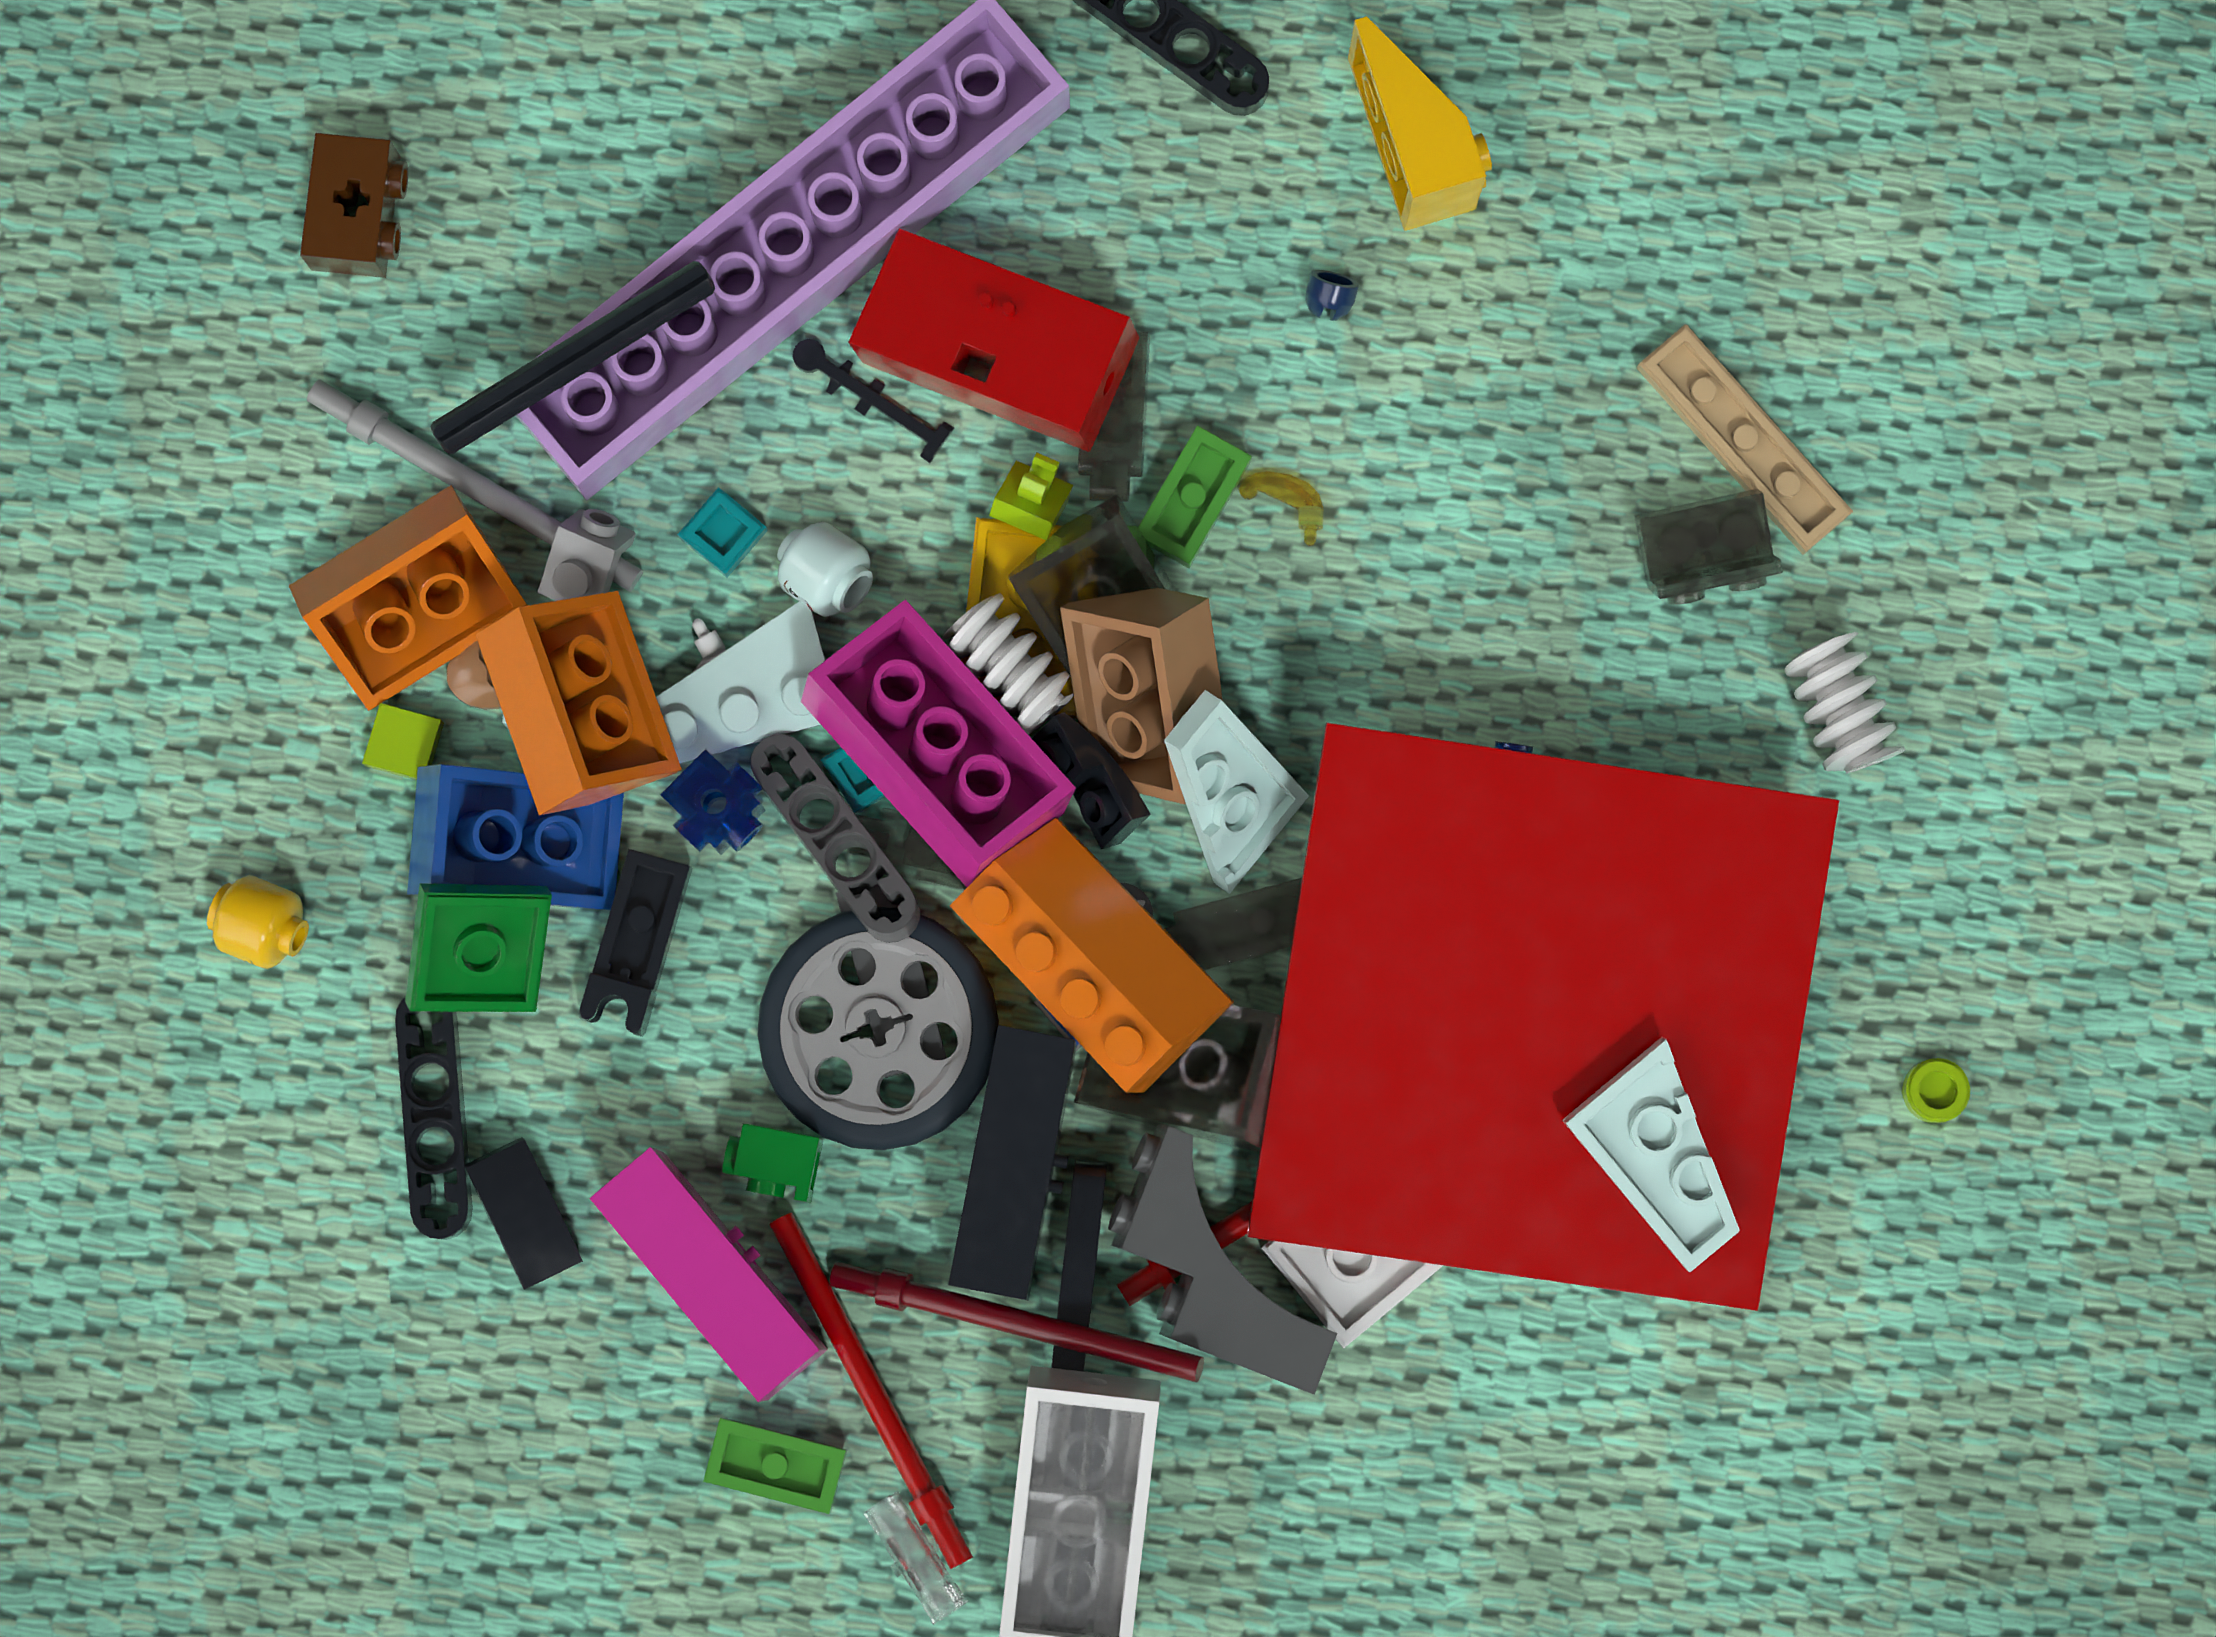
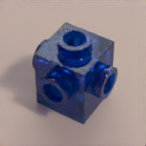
M706 749L660 794L681 816L672 826L699 852L708 844L720 855L730 846L738 852L763 827L758 818L766 810L755 798L763 788L737 762L727 770ZM715 801H727L723 811L718 814H709V809Z

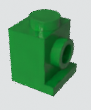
M743 1123L740 1137L729 1136L722 1172L748 1178L746 1191L784 1198L786 1186L795 1187L794 1200L811 1204L823 1140L818 1137Z

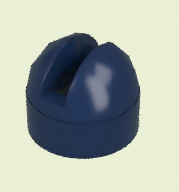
M1313 270L1310 273L1306 288L1305 301L1307 307L1318 318H1320L1324 307L1331 309L1330 321H1337L1351 310L1355 303L1359 283L1339 273Z

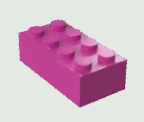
M906 599L808 673L801 703L966 887L996 858L1053 819L1059 818L1064 814L1076 787Z

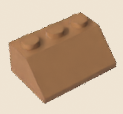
M1155 588L1068 602L1060 609L1078 723L1114 758L1139 794L1186 804L1164 739L1204 690L1223 701L1209 598Z

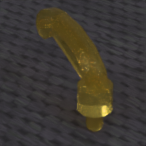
M1270 471L1257 472L1246 477L1241 482L1239 488L1240 495L1246 500L1254 499L1259 491L1298 509V528L1304 530L1305 544L1313 546L1316 543L1317 530L1323 529L1324 508L1320 494L1308 482L1290 474Z

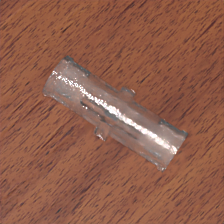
M896 1491L864 1512L863 1516L868 1520L875 1533H877L894 1561V1564L890 1566L897 1578L903 1575L921 1602L931 1623L935 1625L969 1601L954 1582L937 1554L941 1548L934 1538L928 1540L921 1527L918 1526L909 1512L910 1510L901 1498V1494L899 1491Z

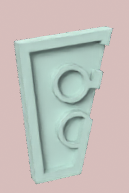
M799 601L656 697L680 764L758 743L772 735H787L821 725L801 703L808 673L825 661L812 610L803 602Z
M1204 690L1164 739L1212 880L1218 887L1230 894L1309 795L1221 699Z
M1661 1037L1562 1121L1688 1272H1691L1740 1230L1713 1159L1709 1156L1700 1133L1688 1094L1685 1093L1674 1065L1675 1060L1667 1039Z

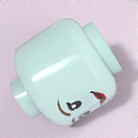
M819 522L809 525L804 530L796 529L787 535L779 547L777 558L780 561L778 580L781 588L797 601L803 602L814 613L826 617L838 614L839 612H850L863 601L869 592L873 574L870 571L871 562L868 551L833 525Z

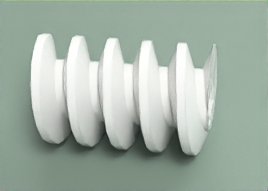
M998 593L986 598L962 615L945 632L942 640L953 637L948 647L959 659L970 656L965 666L976 678L987 675L982 682L983 686L993 697L1003 694L999 703L1011 716L1020 713L1016 722L1029 735L1051 719L1073 698L1074 694L1064 697L1061 693L1070 675L1067 671H1063L1050 677L1046 676L1044 672L1054 656L1050 651L1032 658L1029 656L1028 652L1037 636L1034 632L1018 638L1013 637L1011 633L1021 617L1018 613H1013L1000 619L997 618L995 613L1004 600L1002 594Z
M1858 632L1838 636L1800 653L1785 668V673L1789 677L1808 678L1795 690V698L1799 701L1817 700V703L1805 713V722L1807 724L1827 725L1813 739L1815 747L1836 748V751L1824 760L1822 764L1826 771H1845L1848 774L1880 763L1906 751L1904 746H1884L1882 743L1896 729L1894 722L1874 723L1872 717L1887 705L1885 699H1865L1863 693L1877 682L1876 676H1855L1853 670L1868 656L1866 651L1846 652L1844 646Z

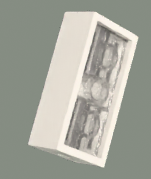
M1039 1366L1030 1367L999 1637L1133 1636L1160 1401V1380Z

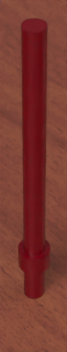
M836 1262L831 1271V1287L875 1298L876 1305L903 1312L906 1307H911L1196 1383L1199 1381L1203 1371L1204 1357L918 1283L914 1281L913 1275L891 1268H885L880 1273L842 1262Z

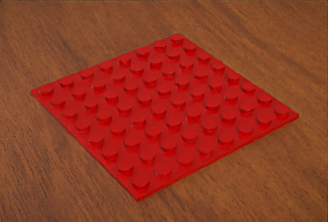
M1326 722L1247 1236L1250 1238L1758 1311L1839 800ZM1661 1037L1667 1039L1675 1060L1674 1065L1685 1093L1688 1094L1700 1133L1709 1156L1713 1159L1740 1230L1691 1272H1688L1562 1121Z

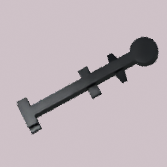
M805 339L795 346L793 360L800 371L805 373L820 371L830 378L826 390L827 393L832 395L842 386L860 398L854 410L865 416L872 406L926 442L927 444L920 457L929 464L955 429L948 423L943 422L934 432L882 397L880 394L885 388V384L875 378L870 387H867L849 375L853 366L851 361L847 360L840 367L828 361L824 348L818 341Z

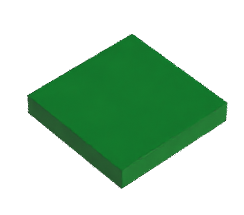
M420 883L405 999L409 1011L536 1012L552 898L548 887L533 885Z

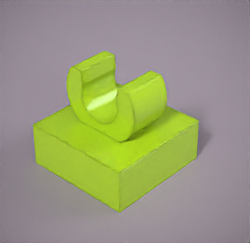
M1036 452L1031 466L1017 460L1015 461L994 498L989 516L1047 541L1068 503L1073 484L1055 477L1060 462Z

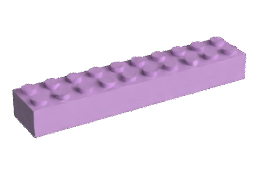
M977 0L540 355L693 261H699L712 278L715 285V291L712 295L520 412L516 417L587 501L885 259L899 228L913 234L917 233L1070 108L1069 85L996 0Z

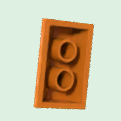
M452 485L289 585L302 618L368 711L460 655L467 647L477 641L475 634L514 609L528 605Z
M618 591L521 606L475 634L539 816L587 806L682 770Z

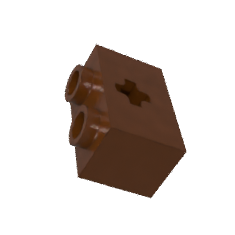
M315 133L300 256L311 271L386 278L388 259L397 260L401 244V227L399 222H393L395 200L404 199L407 193L408 164L406 161H400L401 156L391 140ZM358 196H364L369 206H359L356 211V217H351L345 208L356 206Z

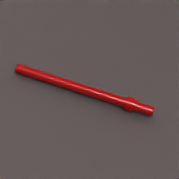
M790 1212L776 1219L769 1225L914 1499L908 1503L920 1526L925 1523L927 1524L950 1570L973 1558L949 1512V1510L955 1508L943 1484L936 1487L793 1213Z

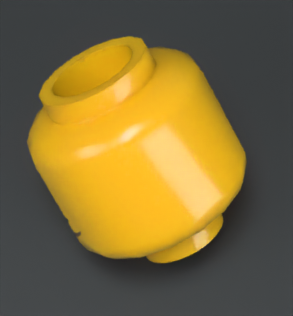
M252 875L242 877L233 884H224L214 896L207 915V926L209 930L213 931L212 937L218 950L264 969L278 965L287 955L292 957L297 955L302 949L309 931L308 922L303 920V905L299 895Z

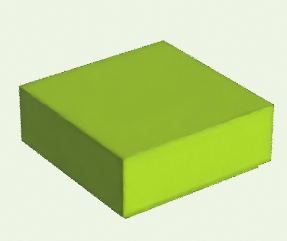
M380 703L362 764L369 768L417 780L418 767L431 766L433 763L444 722L441 719Z

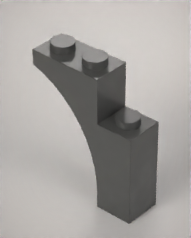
M1157 1124L1154 1135L1146 1132L1140 1140L1132 1162V1169L1139 1171L1131 1195L1121 1194L1116 1202L1109 1221L1108 1230L1116 1233L1111 1246L1182 1273L1178 1285L1170 1283L1160 1301L1157 1320L1163 1321V1325L1159 1334L1315 1395L1338 1333L1291 1314L1252 1286L1235 1268L1212 1233L1200 1204L1192 1159L1193 1135L1171 1126Z

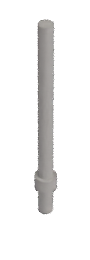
M320 379L310 389L307 401L347 424L346 431L368 445L374 441L552 546L557 528L562 523L389 421L388 412L365 399L359 403ZM620 557L612 582L631 592L642 576L643 570Z

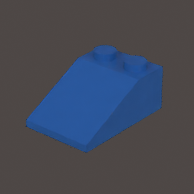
M444 764L418 767L407 894L418 895L420 883L547 886L552 894L550 906L611 910L617 884L624 792L587 806L539 816L524 773Z

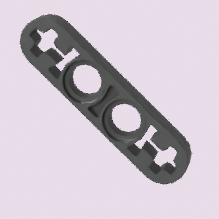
M785 734L772 735L763 739L754 748L751 756V770L760 788L868 933L875 939L886 943L899 942L908 938L916 930L920 920V908L910 887L803 745L794 737ZM777 755H780L785 761L791 760L790 766L796 778L802 784L793 793L781 774L778 772L771 773L773 768L770 760ZM815 799H823L833 804L834 814L826 826L811 829L800 823V813L808 802ZM850 847H860L870 853L868 868L856 877H846L836 871L838 856ZM884 874H886V875L888 876V877H886V878H882V879H881V877H882ZM877 883L883 894L892 904H897L903 900L898 906L902 916L898 921L891 923L886 917L875 921L880 915V910L868 890L872 889ZM857 894H861L859 898H855L854 896Z

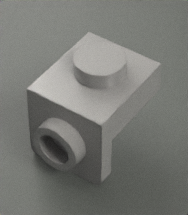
M579 509L558 526L537 593L557 601L609 592L620 556L632 546L636 533L621 526L620 521L610 513L597 509Z

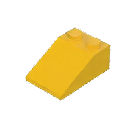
M1367 16L1356 19L1354 21L1348 60L1404 231L1476 210L1482 188L1486 187L1485 172L1492 170L1491 157L1482 133L1472 134L1467 116Z

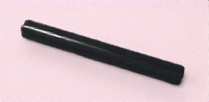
M699 261L691 262L433 421L430 426L433 435L446 453H456L712 295L715 291L712 278Z

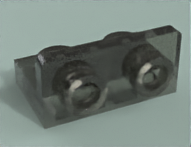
M1759 489L1634 515L1647 588L1659 599L1667 598L1668 604L1679 605L1696 602L1705 598L1704 590L1729 585V590L1746 591L1760 588L1767 584V576L1783 572L1781 559L1773 554L1764 494Z

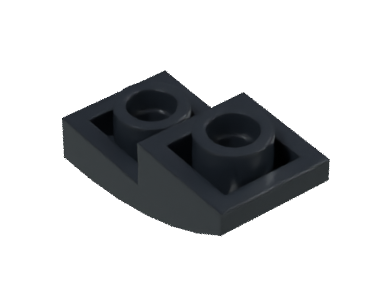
M1065 712L1054 715L1032 738L1076 787L1073 796L1080 808L1084 821L1090 827L1101 849L1121 844L1151 815L1140 794L1114 758L1086 729Z
M523 1137L464 1165L524 1290L583 1262Z

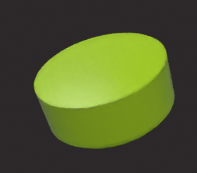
M1932 1058L1916 1064L1909 1070L1903 1082L1902 1094L1908 1110L1915 1117L1928 1123H1942L1956 1118L1966 1108L1970 1098V1084L1965 1072L1957 1064L1943 1058Z

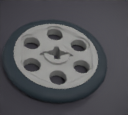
M878 907L880 915L875 921L886 917L893 923L902 916L898 908ZM851 910L841 912L812 926L785 951L769 976L760 1002L757 1036L762 1064L778 1098L797 1120L821 1137L851 1148L889 1150L915 1145L944 1131L969 1109L986 1084L999 1019L994 992L980 961L957 935L934 919L920 915L916 930L908 938L899 942L886 943L875 939L868 933ZM854 949H866L875 960L876 970L874 976L864 985H851L842 975L841 964L843 958ZM927 962L937 971V988L927 998H913L904 988V973L913 963ZM814 996L825 998L833 1010V1019L830 1026L818 1034L807 1032L799 1021L801 1005L807 999ZM872 1010H877L881 1018L899 1019L911 1014L913 1015L911 1020L895 1024L893 1029L885 1033L887 1043L882 1046H878L874 1038L856 1037L845 1042L843 1041L845 1036L861 1032V1028L870 1024L868 1013ZM936 1023L950 1025L958 1037V1045L955 1052L944 1060L931 1058L923 1047L925 1031ZM833 1057L845 1060L851 1067L853 1074L852 1082L848 1089L837 1095L825 1092L818 1081V1071L822 1063ZM892 1071H903L914 1082L915 1092L913 1099L902 1108L888 1106L880 1095L881 1081L886 1074Z

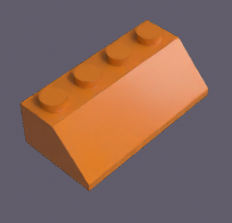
M1058 818L1053 819L996 858L949 905L1126 1093L1145 1092L1234 1003L1223 989Z

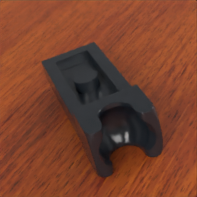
M628 849L594 968L589 975L580 1005L579 1018L581 1020L596 1023L600 1020L607 1003L614 999H623L628 1007L625 1021L626 1029L636 1036L643 1037L645 1035L657 996L655 992L660 982L693 868L691 866Z

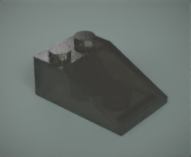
M1231 1005L1145 1092L1126 1093L1087 1052L1074 1103L1157 1126V1124L1171 1126L1194 1137L1260 1152L1282 1016L1276 1013Z

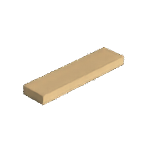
M1686 324L1638 364L1636 369L1802 555L1808 552L1853 512Z

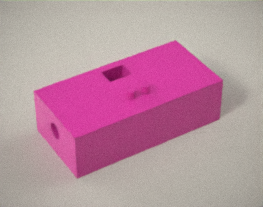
M652 1147L648 1148L589 1198L758 1402L772 1398L828 1350L755 1262L761 1256L756 1248L752 1245L747 1251L738 1241L744 1236L741 1230L734 1226L729 1231L664 1152Z

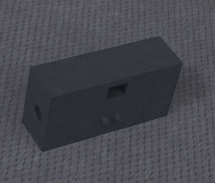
M998 1025L948 1282L949 1286L1029 1301L1049 1192L1062 1194L1064 1182L1052 1179L1054 1167L1066 1169L1069 1156L1057 1154L1076 1056L1077 1045L1075 1039Z

